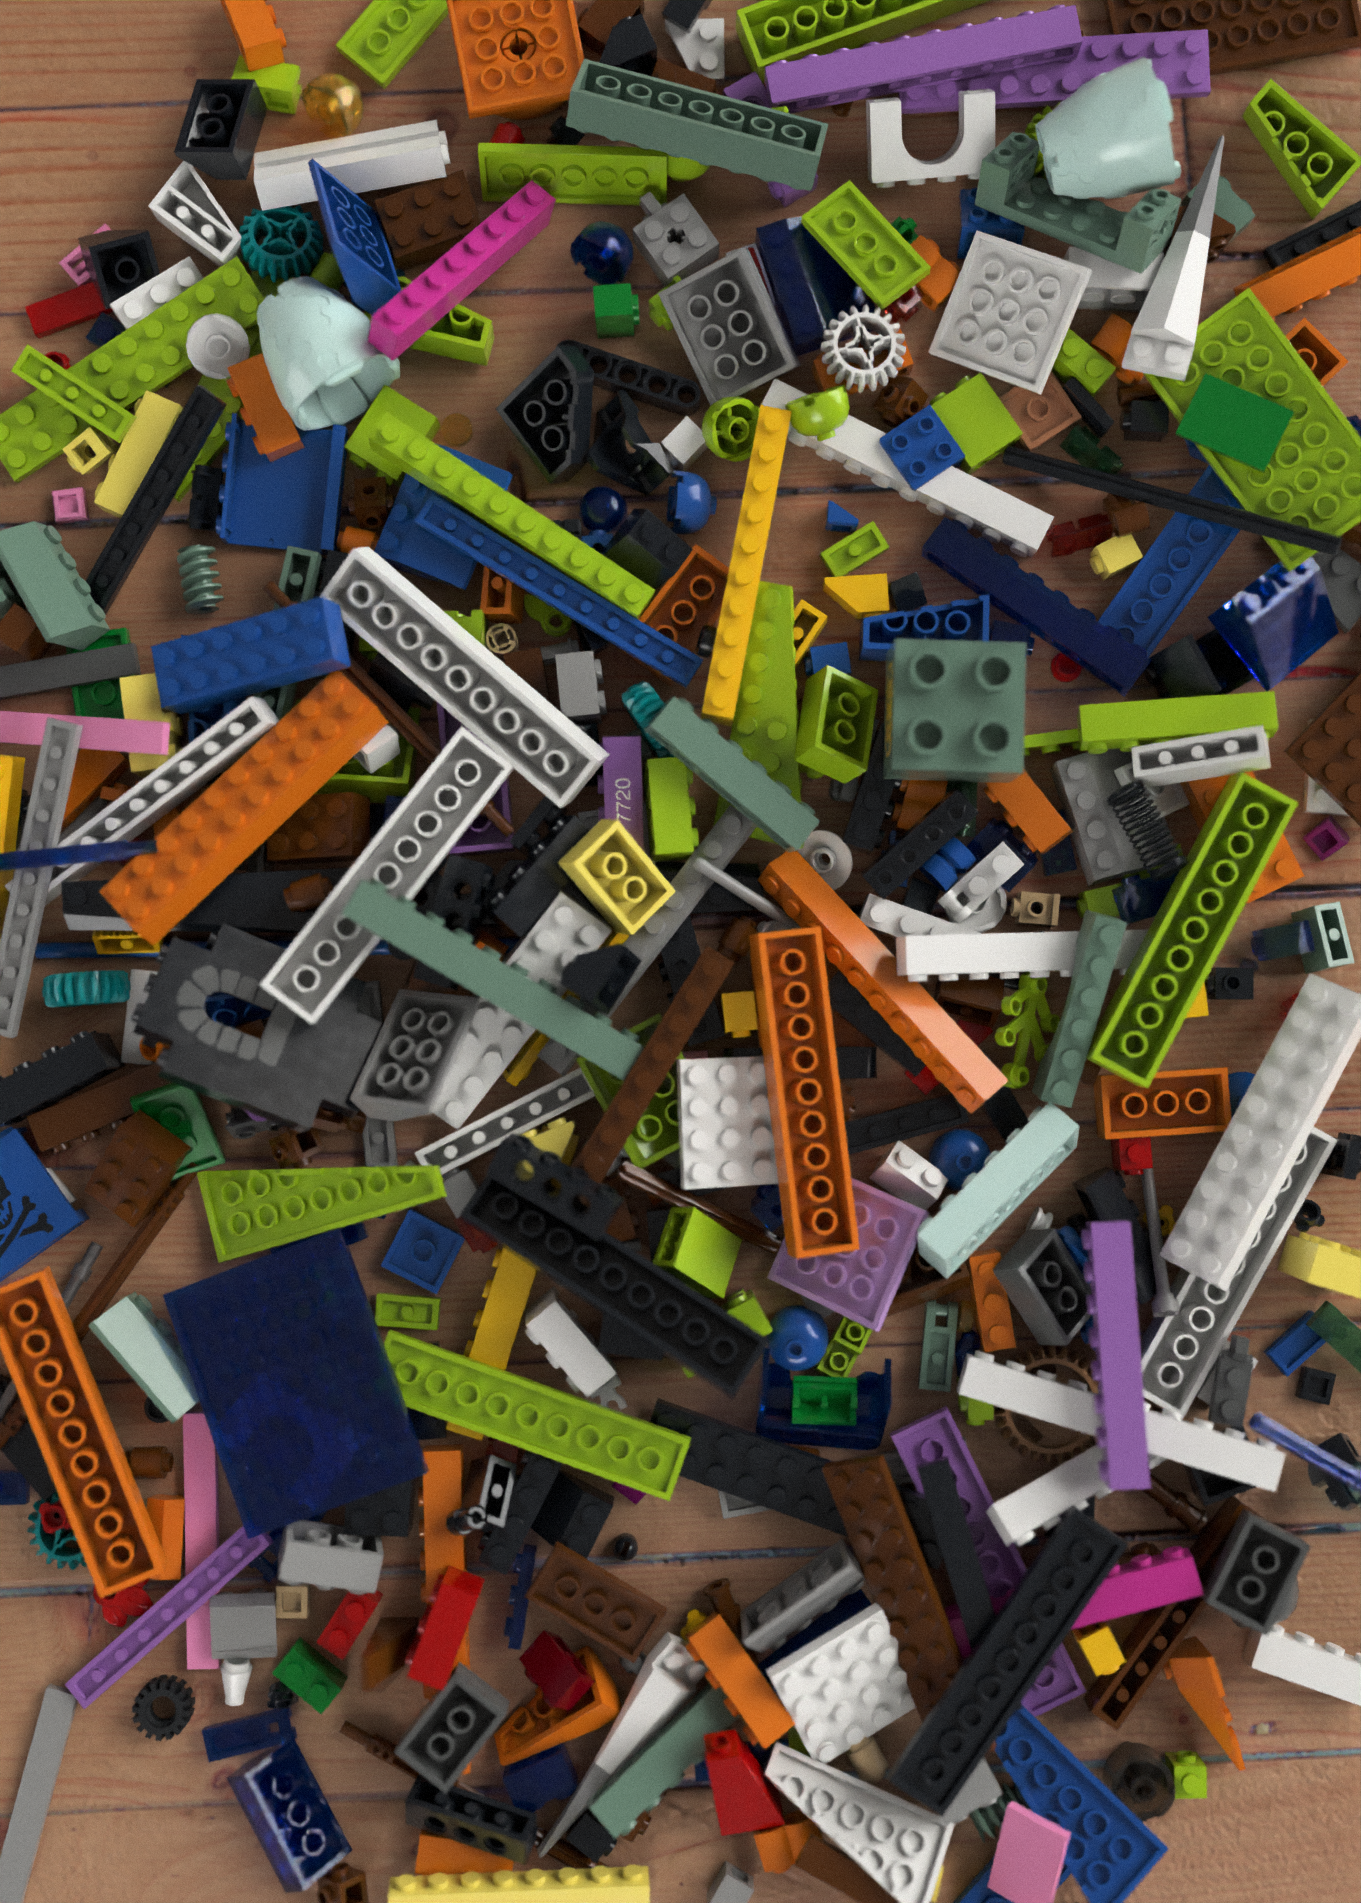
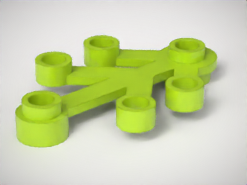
M1024 972L1020 976L1019 989L1011 996L1004 997L1001 1003L1002 1012L1005 1015L1016 1017L1005 1027L997 1029L995 1033L996 1043L999 1046H1012L1016 1041V1034L1019 1032L1013 1063L1004 1064L1001 1069V1073L1009 1080L1004 1084L1006 1088H1021L1028 1083L1030 1074L1029 1070L1025 1067L1030 1039L1034 1048L1035 1060L1040 1063L1050 1045L1045 1044L1041 1030L1045 1033H1055L1060 1022L1058 1015L1051 1014L1044 995L1048 986L1046 977L1030 978V972ZM1025 1001L1024 1010L1022 1011V1003ZM1036 1008H1037L1038 1013H1039V1016H1040V1018H1041V1020H1040L1041 1030H1040V1028H1039V1025H1038V1022H1037V1019H1036V1016H1035Z

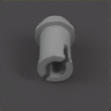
M567 638L568 642L545 647L541 646L544 665L548 666L549 664L556 663V654L581 652L578 639L571 640V638Z

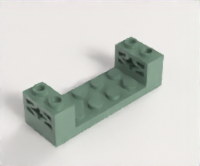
M1012 132L982 160L975 206L1140 274L1170 243L1182 198L1172 195L1165 189L1152 187L1129 212L1118 211L1098 200L1075 199L1071 196L1055 195L1050 189L1048 180L1034 177L1039 145L1038 141L1029 138L1028 135Z

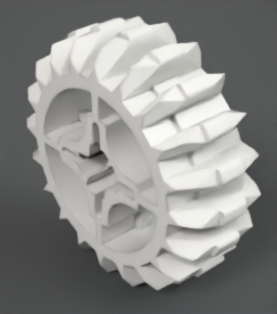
M866 304L863 306L862 312L858 313L857 308L853 306L850 308V316L841 311L838 316L839 321L832 319L829 323L831 330L824 331L823 338L826 341L821 343V351L825 352L822 356V363L830 364L827 367L828 375L837 373L835 378L836 384L841 383L844 379L847 381V390H850L853 384H858V391L861 393L865 385L868 384L873 392L877 388V381L882 386H886L889 381L888 377L895 378L898 373L896 368H900L903 365L904 360L900 356L905 355L906 347L901 345L905 340V335L897 333L900 329L899 322L889 324L892 318L890 313L886 314L883 318L880 316V307L876 308L874 313H869V307ZM866 329L873 330L879 335H872ZM853 330V341L846 343L845 347L838 348V342L841 337ZM859 342L861 343V345H863V348L865 350L869 349L867 356L866 352H864L862 348H858ZM888 349L887 359L881 365L874 368V356L881 354L882 350ZM848 362L857 363L861 369L850 366Z

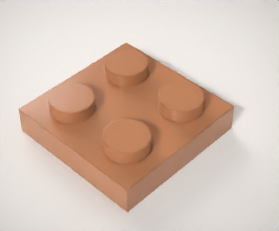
M1052 371L1041 395L1016 386L999 397L1023 432L1019 441L1027 451H1034L1079 422L1082 418Z

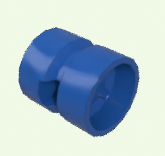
M953 836L918 869L932 884L946 893L958 881L957 874H964L976 862V858L962 842Z

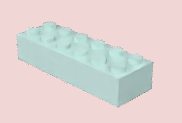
M1049 1102L1044 1108L1041 1106L1037 1107L1028 1117L1029 1123L1022 1130L1019 1128L1015 1129L1007 1138V1145L1000 1152L997 1150L993 1151L985 1160V1167L978 1174L975 1172L971 1173L963 1182V1189L956 1196L953 1194L948 1196L940 1206L941 1211L934 1218H926L918 1227L919 1254L946 1279L1077 1148L1079 1125L1053 1103Z

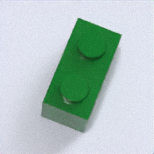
M631 283L593 286L598 339L634 336V325H640L638 294H631Z
M301 1637L292 1645L272 1672L275 1677L320 1714L325 1711L339 1694L348 1678L347 1675Z

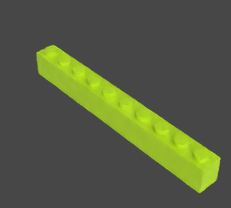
M387 411L368 436L372 451L503 538L639 620L651 602L655 593L653 588Z

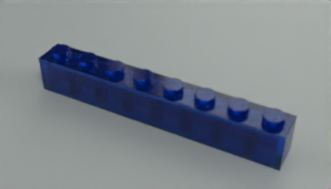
M946 517L943 518L923 545L921 556L977 595L990 594V604L1125 697L1152 660L1147 656L1148 653L1144 648L1134 643L1130 645L1121 639V633L1111 626L1104 627L1095 621V615L1085 608L1078 609L1069 603V597L1059 590L1053 592L1044 585L1045 582L1037 574L1032 572L1027 574L1018 567L1019 564L1015 559L1006 554L1001 556L993 550V545L982 537L975 538L968 533L967 527L956 519L951 521Z

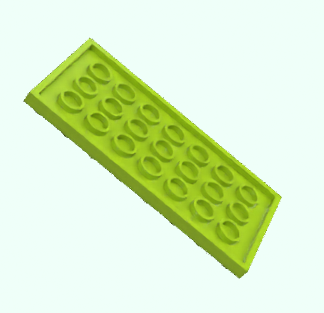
M1247 288L1197 326L1193 355L1185 381L1143 373L1179 423H1181L1205 373L1294 411L1264 473L1195 444L1243 510L1336 536H1342L1361 522V437L1250 288ZM1263 536L1288 572H1291L1319 552Z

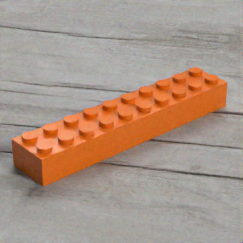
M339 670L331 672L99 892L138 935L155 946L389 722L379 709Z
M821 926L749 935L787 1255L800 1259L859 1250Z
M50 1266L1 1284L0 1349L101 1599L163 1572L167 1559Z

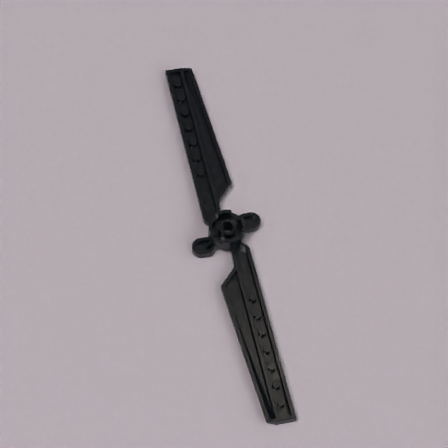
M447 856L421 888L426 891L427 900L423 905L416 906L414 910L426 916L428 911L431 913L433 911L442 880L439 872L445 867ZM510 860L494 877L493 887L489 893L486 892L483 902L485 908L489 905L487 900L496 889H502L509 881L507 877L510 871L516 865L523 864L525 860ZM686 862L652 863L670 884ZM728 863L723 872L764 898L763 886L758 881L761 875L758 864ZM350 868L229 874L170 931L212 932L213 930L218 932L224 923L243 932L300 933L321 906L302 913L299 910L291 912L285 900L283 889L289 887L293 881L316 873H321L323 878L328 876L333 889H335ZM570 878L563 889L601 918H604ZM111 880L61 882L63 916L69 930L134 931L99 892ZM714 881L690 914L756 911L758 909ZM471 893L460 894L461 900L468 899ZM486 913L481 923H477V925L497 924ZM460 915L452 919V926L462 925ZM387 941L388 950L395 958L409 960L414 957Z

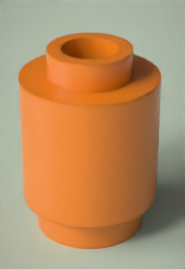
M348 525L345 531L340 530L338 534L337 549H341V552L350 554L353 548L370 547L374 551L380 536H378L377 532Z

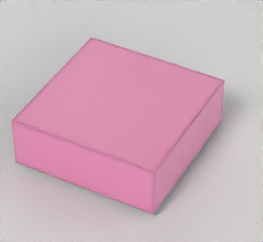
M83 487L51 491L56 523L65 524L89 520L86 492Z

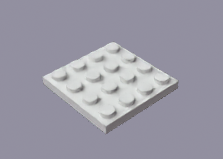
M976 231L928 353L1041 395L1092 274V270L1079 264Z
M763 1056L676 1060L681 1189L779 1184Z
M877 1602L766 1670L785 1709L796 1723L794 1726L812 1760H817L824 1764L849 1750L851 1745L858 1744L864 1736L868 1738L916 1708L906 1683L907 1673L900 1668L898 1663V1641L890 1635V1625Z

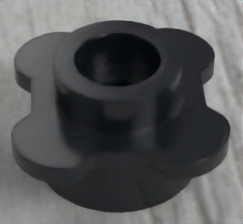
M1305 1199L1294 1221L1297 1230L1307 1232L1311 1227L1323 1226L1325 1218L1321 1215V1209L1317 1203Z
M281 1681L275 1682L269 1687L268 1698L270 1700L267 1702L268 1708L287 1709L299 1701L297 1694Z

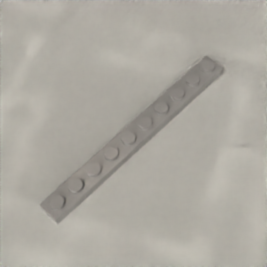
M47 718L0 940V1036L8 1038L17 1037L83 729L82 725L54 718Z
M729 806L671 881L670 885L676 892L624 942L623 945L631 950L641 960V963L609 1015L580 999L585 1004L582 1010L592 1016L597 1011L610 1018L714 883L712 879L693 867L694 859L701 857L723 871L757 827L752 821L733 806ZM550 1038L537 1056L559 1074L565 1076L576 1062V1059L580 1057V1054Z

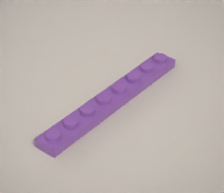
M254 1517L250 1519L66 1682L65 1686L84 1709L87 1708L274 1542Z

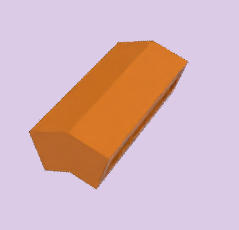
M156 1494L147 1498V1512L167 1559L164 1571L147 1579H181L184 1495Z

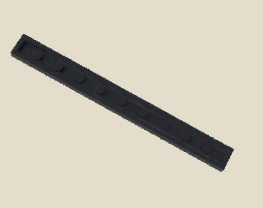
M950 1093L844 1122L848 1155L894 1143L898 1140L901 1141L967 1123L969 1119L966 1108ZM680 1167L657 1173L659 1178L681 1188ZM730 1187L683 1190L696 1196H701Z

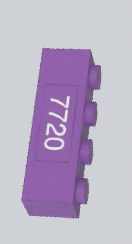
M641 735L603 736L602 743L597 744L610 755L603 762V775H597L598 794H604V807H598L599 821L601 819L618 820L644 852Z

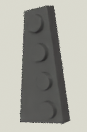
M1339 549L1337 555L1318 552L1294 570L1302 578L1300 580L1306 588H1310L1319 598L1320 604L1326 612L1331 613L1340 623L1338 626L1346 634L1361 616V564L1341 549Z

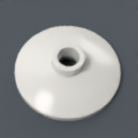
M812 831L804 841V847L797 850L833 890L843 885L851 874L853 866L851 851L848 845L843 842V839L831 831ZM823 853L829 856L830 863H825L822 860Z

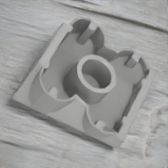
M256 1588L246 1594L221 1592L209 1599L212 1659L277 1657L274 1592L269 1593L264 1588Z

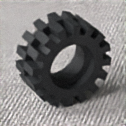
M167 1674L161 1675L159 1679L155 1677L136 1696L134 1700L136 1703L132 1707V1713H136L133 1717L134 1724L140 1723L137 1728L140 1733L144 1729L148 1731L145 1737L150 1739L153 1735H156L155 1741H161L164 1736H166V1740L172 1739L175 1734L178 1735L182 1732L194 1714L195 1708L192 1707L196 1703L195 1697H190L193 1690L191 1687L185 1689L184 1686L187 1682L183 1679L180 1683L176 1682L178 1676L172 1675L169 1679H167ZM160 1696L170 1698L175 1704V1714L167 1719L158 1717L152 1707L154 1699Z

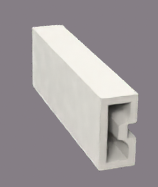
M431 120L254 153V184L262 211L318 201L308 165L311 159H314L355 194L447 177L445 164L451 163L445 130L439 131L437 120Z

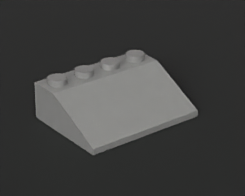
M740 248L658 293L710 406L723 397H740L774 380V378L776 379L801 366L749 249Z
M1120 748L1107 749V752L1102 754H1089L1086 752L1056 761L1050 769L1067 823L1073 829L1071 836L1088 887L1148 869L1143 867L1144 862L1140 861L1141 856L1136 855L1138 849H1134V843L1129 842L1130 837L1126 836L1127 831L1122 830L1123 825L1119 824L1120 819L1115 818L1116 812H1112L1113 806H1109L1108 802H1106L1113 792L1121 788L1114 770L1133 762L1132 752H1122ZM1122 804V805L1117 806V807L1115 808V810L1120 809V808L1123 807L1125 804ZM1128 809V810H1126V811H1123V812H1120V814H1119L1118 816L1124 815V814H1125L1126 812H1128L1130 809ZM1134 815L1124 818L1122 822L1128 821ZM1166 819L1160 825L1167 824ZM1138 821L1128 824L1125 828H1130ZM1142 827L1131 830L1129 834H1134ZM1145 832V833H1143V834H1141V835L1135 836V837L1132 839V841H1133V840H1138L1141 836H1143V835L1146 834L1147 832ZM1151 838L1139 842V843L1136 845V847H1137V846H1142L1145 842H1147V841L1150 840ZM1155 844L1143 848L1139 853L1147 851ZM1159 850L1145 855L1143 859L1149 858ZM1163 856L1149 861L1146 865L1153 864ZM1170 859V860H1168V861H1166V862L1160 864V866H1161V865H1164L1165 863H1167V862H1169V861H1171L1172 859Z
M399 989L351 1094L350 1100L369 1118L399 1121L432 1114L480 1000L475 997Z
M843 1539L836 1542L741 1611L742 1638L746 1647L761 1653L768 1649L776 1650L787 1640L786 1636L795 1630L797 1632L804 1630L812 1623V1618L821 1611L823 1613L829 1612L838 1604L840 1597L847 1592L849 1595L853 1594L864 1585L865 1577L860 1564Z

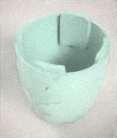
M1141 57L1107 73L1104 72L1077 88L1075 93L1062 101L1044 119L1037 123L1036 135L1039 150L1043 154L1044 170L1050 189L1055 195L1071 196L1075 199L1121 198L1149 191L1152 187L1160 188L1173 184L1175 179L1180 178L1181 166L1178 161H1174L1168 124L1173 120V111L1165 83L1162 80L1156 79L1151 58Z
M299 277L282 283L278 287L279 294L275 298L272 294L268 295L258 306L257 310L261 348L275 391L282 406L287 410L294 424L303 431L316 430L333 424L345 426L366 414L370 404L373 403L384 384L389 387L393 380L400 378L399 359L396 358L392 361L368 342L370 320L360 309L350 304L335 289L327 287L312 277Z

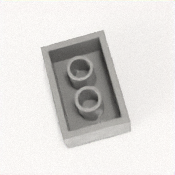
M286 1517L278 1551V1579L290 1585H301L302 1583L315 1584L323 1590L342 1588L358 1595H363L367 1592L375 1593L384 1558L381 1536L344 1533V1526Z

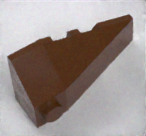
M418 1617L380 1618L360 1657L361 1692H384L408 1666L404 1663L416 1634L422 1636V1634L416 1633L419 1626Z

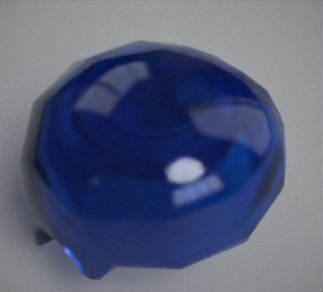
M599 486L588 490L579 502L578 515L582 524L588 530H603L607 533L617 532L628 517V505L624 497L617 491L607 486Z

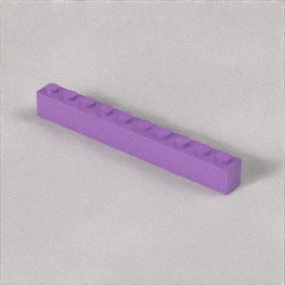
M1056 5L1047 11L1037 13L1025 11L1017 17L1007 19L995 17L982 24L972 25L971 23H965L951 30L941 31L935 29L921 36L910 37L905 35L891 42L881 44L879 42H870L861 48L851 50L839 48L831 54L821 56L809 54L801 60L791 62L779 60L765 67V86L769 107L787 106L791 114L1077 57L1083 40L1076 5L1067 7L1065 5Z

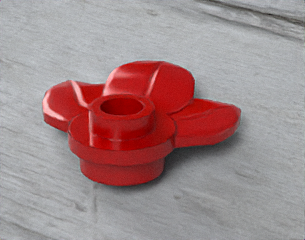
M150 1579L140 1581L101 1599L94 1584L93 1597L102 1606L104 1619L113 1626L123 1628L127 1622L128 1615L134 1617L142 1616L154 1604L151 1597L142 1588Z

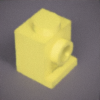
M90 426L62 450L68 456L67 461L75 471L85 475L95 471L114 453L117 454L119 447L111 437L96 427ZM89 447L96 453L95 457L90 454Z

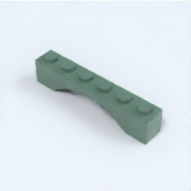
M1090 910L1085 911L1077 938L1074 971L1066 1004L1055 1035L1040 1061L1032 1092L1040 1100L1070 1108L1072 1106L1127 922Z

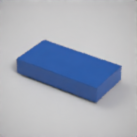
M1308 1310L1263 1352L1281 1373L1288 1377L1325 1344L1333 1334L1313 1311Z

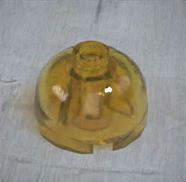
M323 73L311 80L307 87L302 90L303 105L311 120L317 118L324 126L319 130L330 139L350 136L360 126L364 115L363 99L359 87L353 81L338 73Z

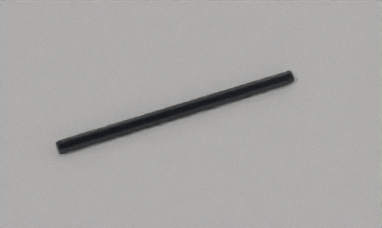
M1007 446L1003 453V463L1006 465L1139 502L1143 501L1150 505L1330 555H1337L1342 544L1340 536L1020 448Z

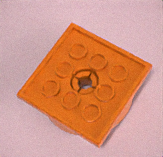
M446 0L469 119L494 114L513 120L534 119L554 111L565 101L569 100L571 88L584 60L573 0ZM518 51H523V52H525L524 54L521 55V56H522V60H520L519 55H515L516 52H518Z

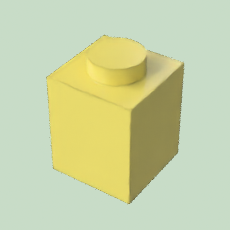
M1132 534L1120 538L1115 536L1095 546L1089 553L1091 556L1089 559L1090 565L1097 575H1101L1103 581L1136 565L1143 558Z

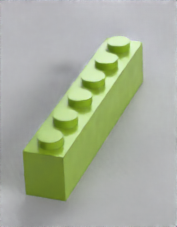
M1275 691L1079 705L1077 712L1080 751H1088L1089 754H1102L1107 752V749L1118 748L1122 752H1132L1131 747L1263 725L1267 739L1270 740L1279 728Z

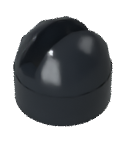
M628 1533L618 1535L613 1542L615 1557L621 1561H629L636 1556L638 1551L636 1538ZM625 1541L630 1542L627 1554L622 1555L621 1552Z

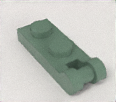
M936 1300L925 1302L917 1386L919 1389L951 1391L958 1302L948 1301L947 1304L936 1303ZM935 1317H946V1325H935Z

